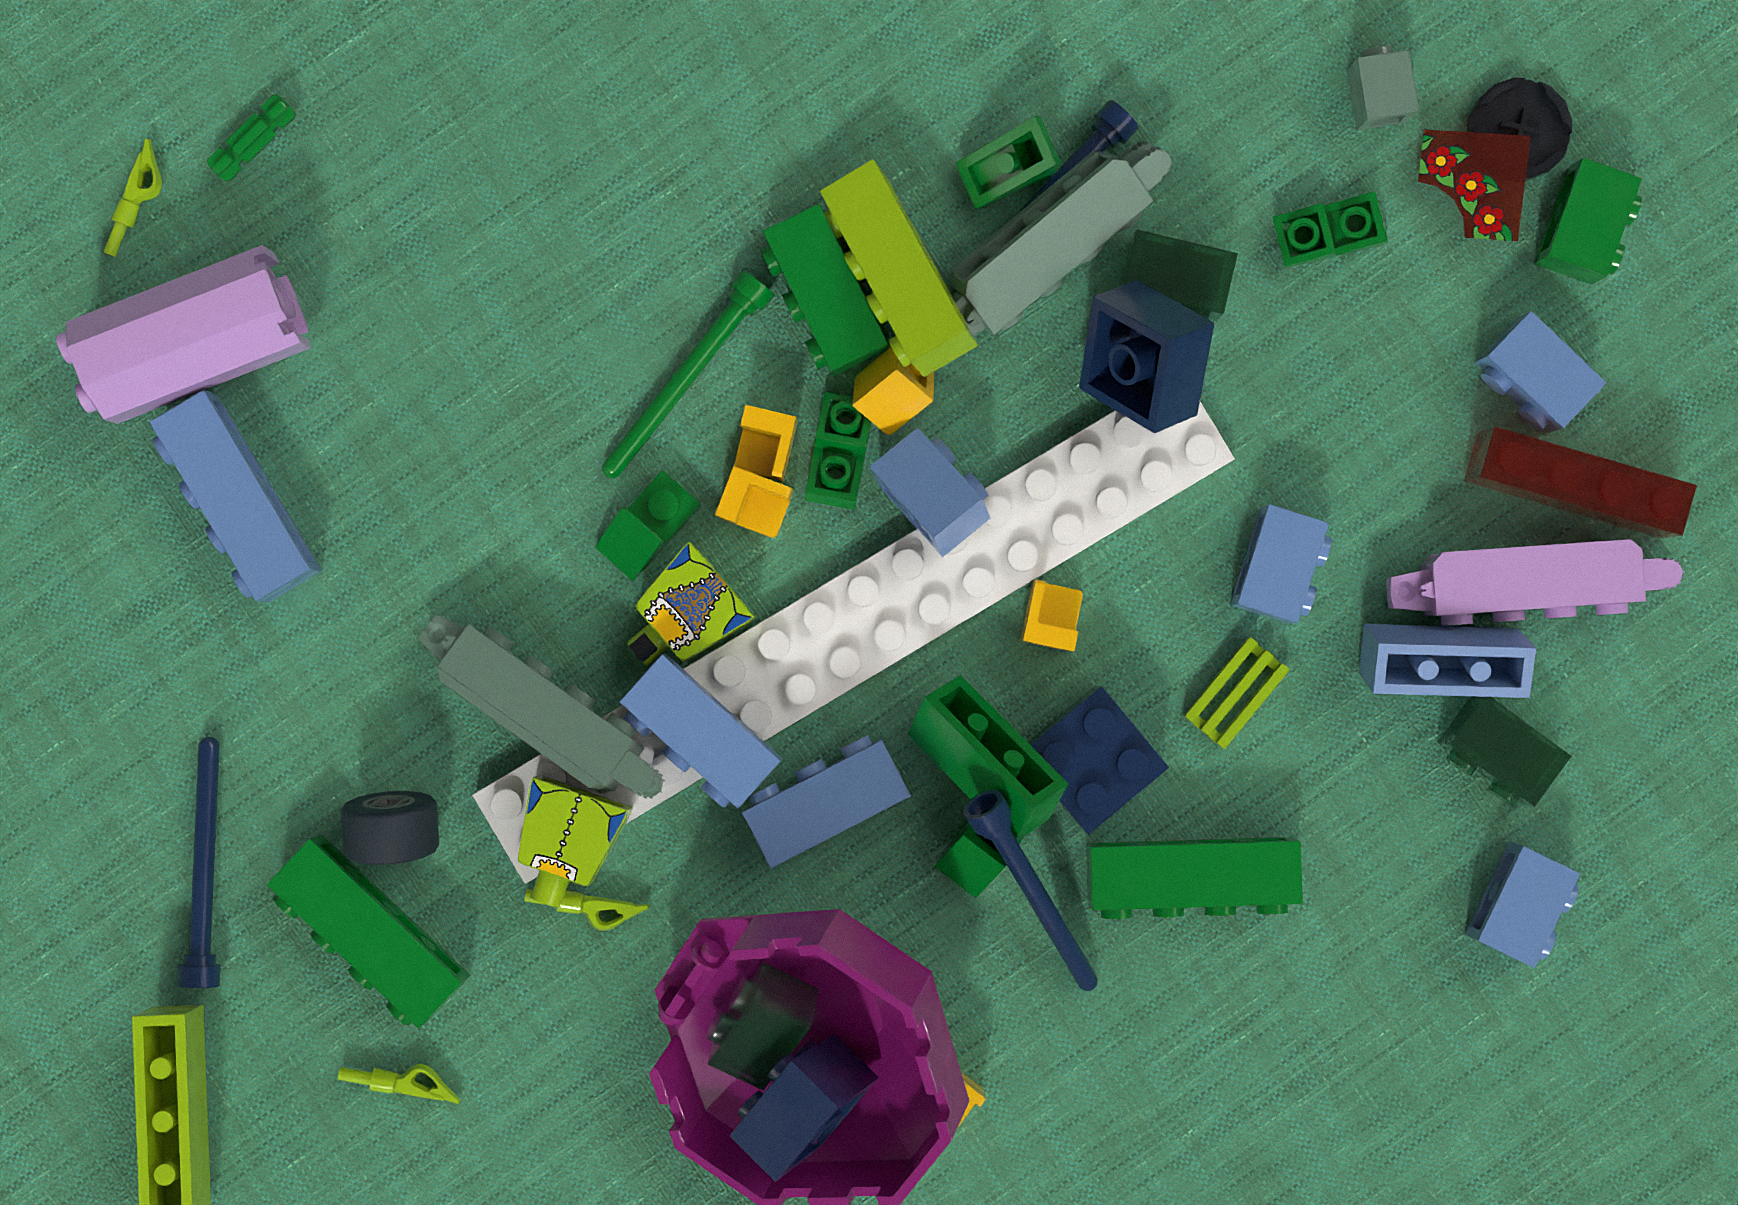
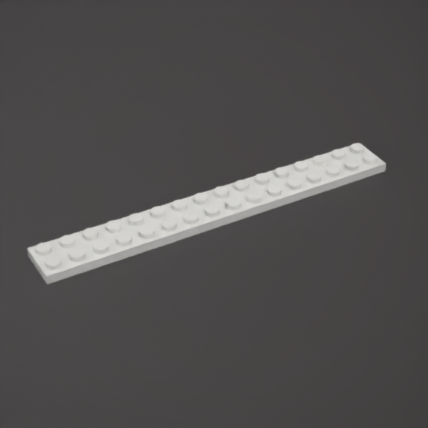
M1201 402L1197 416L1155 434L1115 410L985 488L988 497L984 499V503L991 519L943 558L916 529L687 666L684 670L760 739L765 741L1235 460ZM622 705L612 711L627 722L623 717L628 711L626 707ZM611 712L602 718L606 720ZM637 731L632 739L644 747L639 757L653 766L654 770L657 769L663 775L662 779L665 780L661 789L662 793H658L652 799L640 797L622 784H619L615 791L598 793L542 754L472 796L523 882L526 884L535 879L539 873V870L518 862L529 787L533 777L543 775L633 807V810L626 823L703 777L692 767L685 773L674 765L662 752L667 747V744L656 734L651 732L645 737Z

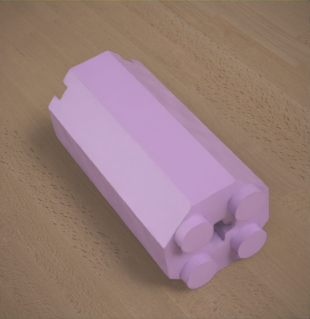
M261 245L67 321L66 331L56 335V342L65 361L68 364L73 363L80 381L75 384V391L84 410L87 413L98 410L104 420L119 424L310 349V340L301 336L308 332V325L294 288L287 275L276 278L270 268L280 264L274 252Z

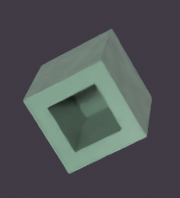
M1389 45L1377 46L1362 51L1361 57L1357 58L1347 70L1357 131L1408 123L1419 112L1410 51L1393 52L1392 46Z

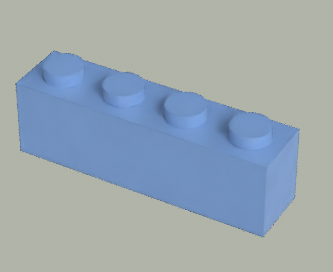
M202 390L150 421L157 434V437L153 438L156 450L168 465L175 464L184 481L179 483L182 494L194 509L201 508L210 523L205 528L207 536L221 554L227 552L236 567V570L232 572V577L245 597L250 598L253 596L257 602H271L322 571L218 395Z

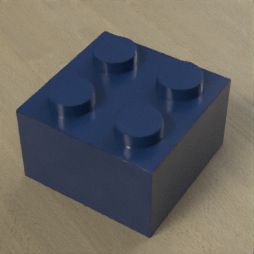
M1138 280L1094 295L1079 389L1154 434L1195 417L1198 414L1215 323Z
M1097 685L1028 741L1068 783L1059 802L1088 835L1169 768L1105 689Z
M832 1034L818 1044L811 1039L794 1056L791 1053L787 1054L771 1070L768 1078L773 1083L764 1093L760 1090L754 1093L739 1109L737 1114L743 1120L730 1134V1137L776 1182L820 1149L879 1077L835 1034Z

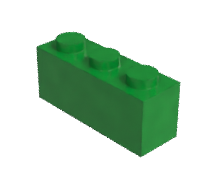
M819 204L763 231L767 246L759 249L772 277L782 274L790 292L782 295L783 300L795 324L802 320L805 321L813 337L805 341V345L818 370L827 366L831 376L834 377L888 350V343L853 272L844 258L841 247Z
M961 675L923 698L908 735L970 799L988 790L1000 791L1012 811L1010 830L1017 841L1050 819L1068 783Z

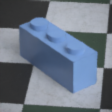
M1364 624L1359 674L1373 694L1530 698L1536 647L1518 628Z
M662 654L620 701L628 709L623 716L624 719L645 737L651 732L656 734L667 744V747L662 751L663 754L685 773L690 767L696 770L707 780L701 786L702 789L724 808L729 802L739 808L783 759L667 654Z
M866 735L840 749L844 755L843 759L827 767L823 760L819 759L796 771L794 774L798 782L780 791L775 782L748 797L752 806L746 808L742 813L770 868L793 858L911 796L882 738L872 743L869 736Z

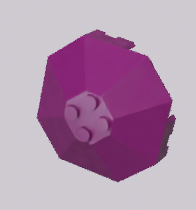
M841 909L701 919L654 990L658 1000V1016L666 1024L671 1041L650 1071L649 1076L659 1104H669L675 1121L669 1129L673 1145L676 1150L757 1205H783L786 1198L807 1197L809 1205H851L855 1196H876L879 1205H900L952 1141L970 1101L932 971ZM832 1034H835L879 1079L819 1150L775 1182L730 1137V1134L743 1120L737 1112L754 1093L759 1090L764 1093L773 1083L768 1078V1074L787 1054L791 1053L794 1056L811 1039L818 1044Z

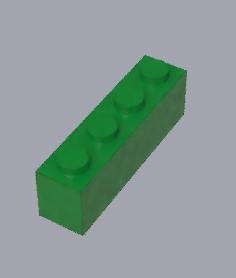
M323 835L310 838L266 884L275 893L273 896L275 904L292 918L300 916L313 929L310 933L313 940L330 954H334L337 951L351 965L348 968L350 975L366 989L376 988L388 1000L386 1004L388 1011L404 1025L408 1026L412 1023L418 1029L422 1027L471 976Z
M1293 837L1086 843L1088 906L1092 910H1101V918L1104 919L1131 918L1132 909H1153L1154 917L1184 916V908L1204 907L1205 915L1209 916L1235 915L1236 906H1256L1258 914L1288 913V905L1303 904L1301 841Z

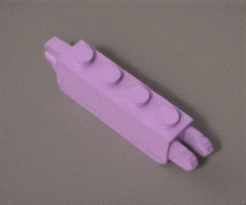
M1631 539L1441 552L1439 554H1430L1421 564L1420 571L1386 578L1387 602L1389 609L1424 611V616H1441V626L1473 624L1472 613L1492 612L1493 622L1525 620L1524 610L1544 608V619L1577 616L1576 606L1595 605L1596 615L1629 613L1628 602L1646 601L1645 591L1675 588L1677 584H1681L1682 574L1685 572L1682 571L1679 561L1675 562L1674 558L1643 559L1642 548Z

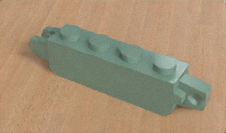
M1138 141L1136 145L1133 144L1131 149L1128 148L1118 157L1107 152L1092 151L950 270L948 285L954 291L952 297L973 336L983 329H987L995 335L999 330H1005L1015 325L1022 318L1024 309L1039 297H1045L1057 290L1067 273L1078 264L1089 262L1101 252L1104 242L1116 232L1126 230L1137 223L1142 216V211L1153 202L1148 191L1158 184L1164 175L1167 176L1168 171H1171L1170 167L1173 166L1170 158L1171 153L1163 151L1158 146L1153 147L1145 141L1142 143Z
M437 614L422 631L418 640L441 661L437 666L441 683L584 785L598 793L615 791L617 786L622 784L633 793L638 794L640 797L643 796L645 799L647 797L652 799L653 796L660 792L662 793L661 789L665 781L662 779L663 775L639 757L644 747L632 739L637 732L636 729L613 712L604 720L590 710L596 700L570 683L565 691L549 681L555 672L529 654L524 662L509 653L514 643L498 631L488 626L482 634L469 624L464 628Z

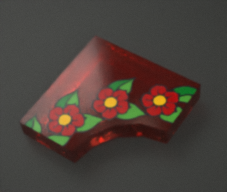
M1424 129L1418 182L1440 188L1455 201L1463 216L1465 238L1518 242L1531 136Z

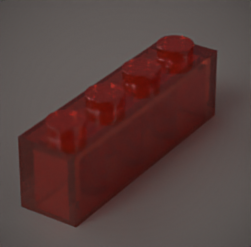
M1495 426L1478 432L1464 480L1471 484L1661 539L1683 536L1697 485Z

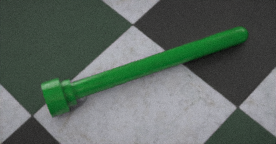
M742 269L730 286L733 288V291L728 296L731 302L605 460L602 471L606 477L613 479L622 474L747 313L752 316L757 309L763 311L775 296L772 291L747 271Z

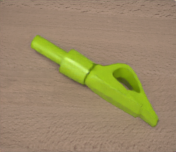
M145 138L143 150L139 153L131 171L122 199L120 198L110 219L115 224L103 253L115 258L127 228L133 229L141 203L157 197L162 190L161 175L156 163L151 140ZM152 170L153 183L149 188L143 189L145 173Z
M526 889L525 902L542 904L530 898L532 889ZM566 890L561 906L557 907V912L584 913L595 929L607 931L648 910L650 904L635 905L633 902L584 895V893ZM615 909L618 914H622L617 919L603 922L599 918V912Z
M415 1064L401 1075L379 1068H374L372 1073L340 1067L338 1072V1080L370 1085V1091L391 1094L395 1092L440 1101L447 1100L459 1105L461 1099L441 1080L438 1074L425 1064ZM419 1073H424L437 1085L429 1088L418 1083L415 1077Z

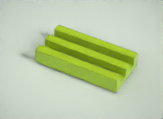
M1247 637L1188 708L1183 717L1222 749H1226L1290 669L1275 659L1274 655L1269 651L1264 650L1258 645V642L1252 637ZM1250 653L1253 654L1257 660L1207 721L1199 716L1247 656ZM1266 666L1270 668L1272 672L1222 733L1218 732L1215 729L1264 668Z

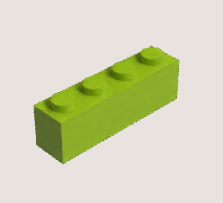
M874 159L820 190L828 206V209L823 211L836 239L844 236L851 249L844 254V258L859 282L865 278L867 279L873 293L866 296V299L881 324L889 321L896 336L889 339V343L904 367L912 364L925 377L979 346L888 177Z
M201 1004L150 1007L132 1016L139 1205H211L204 1006Z

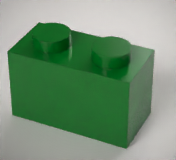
M1584 157L1567 168L1534 264L1591 285L1604 279L1608 274H1614L1622 261L1625 251V245L1620 244L1625 226H1630L1634 222L1642 204V197L1637 195L1642 178Z

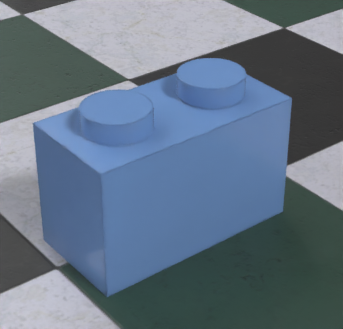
M1532 311L1516 318L1474 362L1483 370L1481 378L1493 391L1500 395L1507 393L1521 407L1518 413L1526 423L1538 431L1545 429L1548 433L1565 428L1607 384Z
M916 428L869 467L881 490L943 558L991 519L984 503L988 493L972 473L968 472L962 476L952 464L956 462V459L942 440L936 437L930 441L919 428Z
M1270 504L1261 507L1230 605L1288 624L1298 623L1300 615L1307 616L1316 595V587L1310 585L1315 567H1323L1331 548L1332 538L1325 536L1329 523Z
M1508 842L1465 935L1535 968L1539 959L1544 960L1550 954L1555 944L1556 932L1553 930L1561 913L1568 912L1577 898L1579 886L1576 885L1580 873L1525 846Z

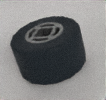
M415 791L372 793L347 801L341 808L344 853L349 860L371 865L405 863L425 858L433 854L439 846L437 802L429 794Z

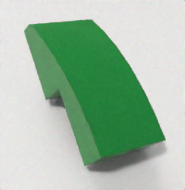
M1375 191L1324 205V203L1272 217L1285 268L1388 244Z
M824 392L804 501L855 510L871 421L852 406L853 397Z

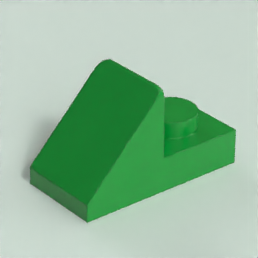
M1034 116L955 162L975 210L987 208L1024 186L1045 183L1061 164L1041 116Z
M661 470L628 508L625 506L621 508L595 548L632 581H635L702 505L666 472Z

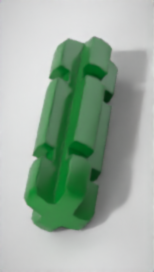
M277 94L272 95L261 106L264 111L259 116L254 113L225 141L229 145L225 150L219 147L208 158V166L222 180L226 182L231 181L242 170L239 165L244 160L249 164L277 136L274 132L275 129L279 126L284 129L295 118V111L282 97Z

